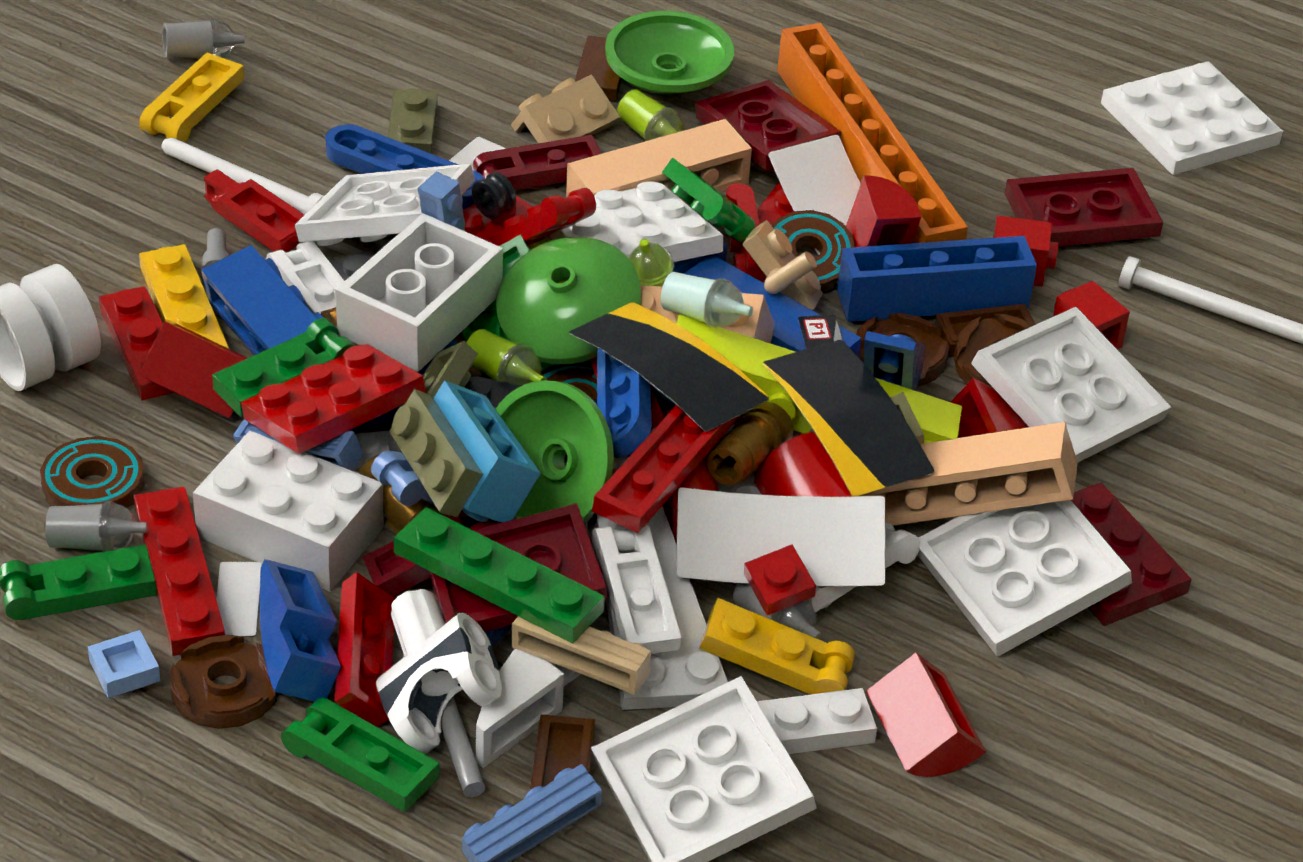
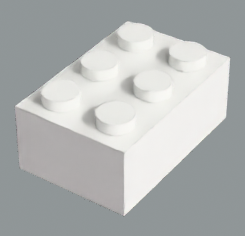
M422 213L336 288L338 335L347 337L358 345L368 344L410 369L419 372L438 352L497 299L503 276V248Z
M249 431L193 492L195 524L199 539L262 564L264 559L312 571L321 589L331 592L384 528L383 484L379 481L306 452L298 454L284 444Z

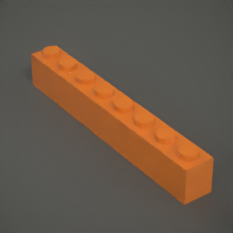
M822 23L782 29L778 74L796 100L841 131V142L860 183L864 175L882 177L900 185L914 198L922 218L912 243L966 240L968 226Z

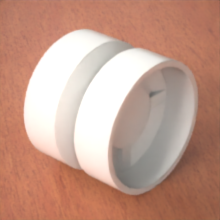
M53 264L28 274L22 278L20 287L11 282L0 286V377L12 389L22 391L50 379L54 374L55 367L61 371H69L98 358L101 350V338L95 314L84 290L76 278L64 266Z

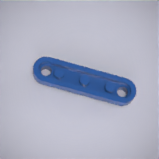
M346 124L336 126L330 129L325 137L326 156L328 159L361 174L459 165L357 125ZM474 170L475 181L462 194L463 210L475 204L472 197V186L478 180L484 179L480 173Z
M598 348L597 406L603 413L610 429L614 458L630 457L649 436L651 431V384L636 371Z

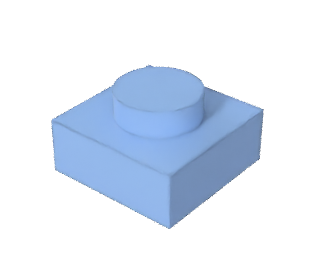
M140 630L88 646L89 661L108 698L160 681L159 665Z

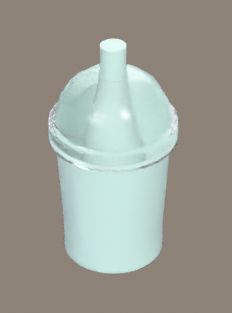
M672 272L667 276L662 286L660 300L664 310L705 322L709 327L716 329L722 326L725 327L735 323L741 314L751 316L753 313V307L744 305L742 293L730 280L722 278L714 280Z

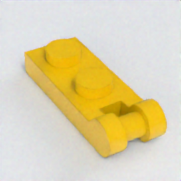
M206 53L143 110L139 120L140 130L151 135L162 133L166 136V139L175 138L185 143L190 136L191 129L245 80L244 65Z
M717 598L710 612L699 646L701 650L810 695L846 690L848 679L845 674L851 670L855 657L854 649L846 642L831 641L826 643L720 598Z

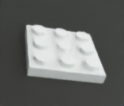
M1209 61L1103 90L1101 104L1172 175L1280 145L1283 130Z
M470 163L346 175L295 224L299 242L317 241V244L320 246H328L339 243L345 238L360 237L362 242H372L380 240L388 234H398L422 214L418 187L437 171L442 173L443 176L446 175L451 179L459 181L462 197V194L475 181L472 165Z
M653 181L638 184L637 188L623 191L601 190L597 192L594 196L596 211L592 216L549 236L552 240L566 237H589L602 240L622 251L631 262L642 255L639 244L642 239L649 241L651 252L666 255L671 260V263L723 252V234L662 183Z
M1077 307L979 350L971 363L1029 427L1066 422L1077 463L1164 420L1172 408Z
M1071 500L958 516L918 538L920 541L918 557L997 657L1132 584L1131 570Z
M742 676L591 747L596 763L650 862H708L817 809L812 792Z

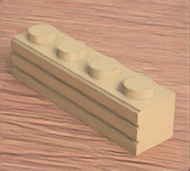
M519 616L512 623V648L614 686L627 693L636 695L650 674L652 650L645 648L639 643H631L618 638L608 631H600L589 626L572 644Z

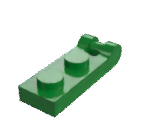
M673 157L662 171L663 174L675 182L671 191L690 204V207L700 213L705 220L714 226H724L725 232L731 238L738 242L745 241L755 227V220L703 178Z
M319 318L309 325L306 332L212 374L213 390L242 417L244 416L241 405L242 401L259 394L260 390L266 386L281 384L301 375L302 371L310 366L324 364L344 355L347 349L355 345L347 337H339L338 329L327 318Z
M146 544L28 565L20 560H12L0 567V587L6 592L3 596L5 613L14 620H26L157 595L155 578Z
M319 697L306 709V718L302 722L294 721L281 733L283 745L294 756L303 758L307 755L403 812H406L440 777V763L324 697Z

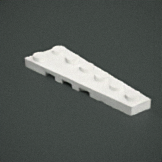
M629 457L614 458L612 476ZM663 507L649 520L648 525L681 633L680 649L651 654L650 674L636 695L619 689L622 710L677 707L728 682L719 657L699 649L706 628V622L690 579L676 575L677 544ZM596 513L593 515L595 528L610 526L612 531L627 529ZM620 551L619 554L632 553V551ZM607 590L606 606L610 633L621 638Z

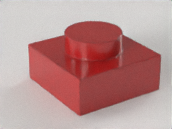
M793 544L744 563V575L767 616L815 597L816 584Z

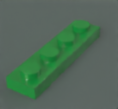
M427 507L394 537L395 554L572 644L604 612V595Z

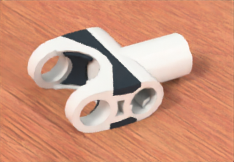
M420 589L401 594L391 605V617L405 657L378 677L376 684L383 708L397 734L409 746L423 754H428L439 745L440 722L443 710L448 701L457 692L464 690L474 702L486 707L500 697L502 685L493 649L480 625L465 613H458L445 624L436 596L430 591Z

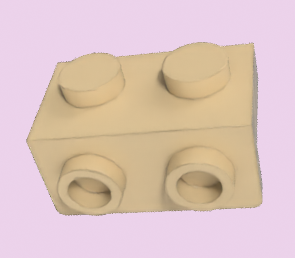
M591 74L579 81H575L574 78H568L558 84L552 90V93L545 97H542L540 93L529 97L519 105L520 113L511 126L515 132L528 127L536 141L544 143L597 134L613 126L620 116Z

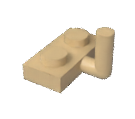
M767 220L750 232L742 245L767 276L764 282L765 290L770 294L780 292L805 307L814 310L823 294L820 290L819 279L812 271L817 267L814 257L807 251L795 257L787 236L779 229L774 230Z

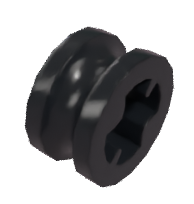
M499 172L487 175L485 179L478 180L472 186L473 201L477 209L487 218L495 219L502 215L503 212L513 209L516 205V193L511 182Z

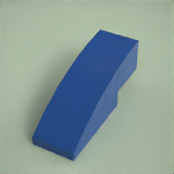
M264 559L260 570V627L267 672L274 692L314 702L319 697L327 699L341 668L329 642L337 620L312 571Z

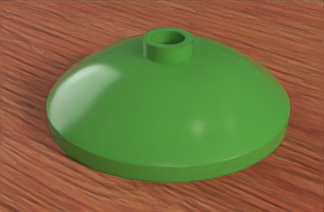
M652 11L631 16L618 23L607 36L605 56L611 69L627 83L652 93L681 95L704 90L723 79L731 70L734 62V45L729 35L720 26L708 19L685 12Z
M589 237L560 238L533 248L513 264L502 280L498 291L496 303L497 316L506 338L527 348L530 358L550 364L579 363L597 357L598 347L569 334V331L631 302L641 305L642 289L634 265L615 246ZM562 280H567V281L564 282V283H558V282H560V281H562Z
M547 380L527 383L507 395L496 408L498 414L541 473L513 520L577 503L583 522L586 523L594 515V512H592L594 495L612 477L614 454L612 437L607 421L597 404L586 393L573 385ZM567 454L568 460H567V465H566V467H565L564 458H565V455Z

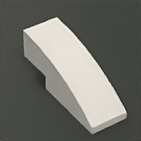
M515 649L499 670L502 685L500 697L489 706L481 707L476 724L477 764L482 768L486 767L537 730L541 714L556 716L563 708V687L581 674Z

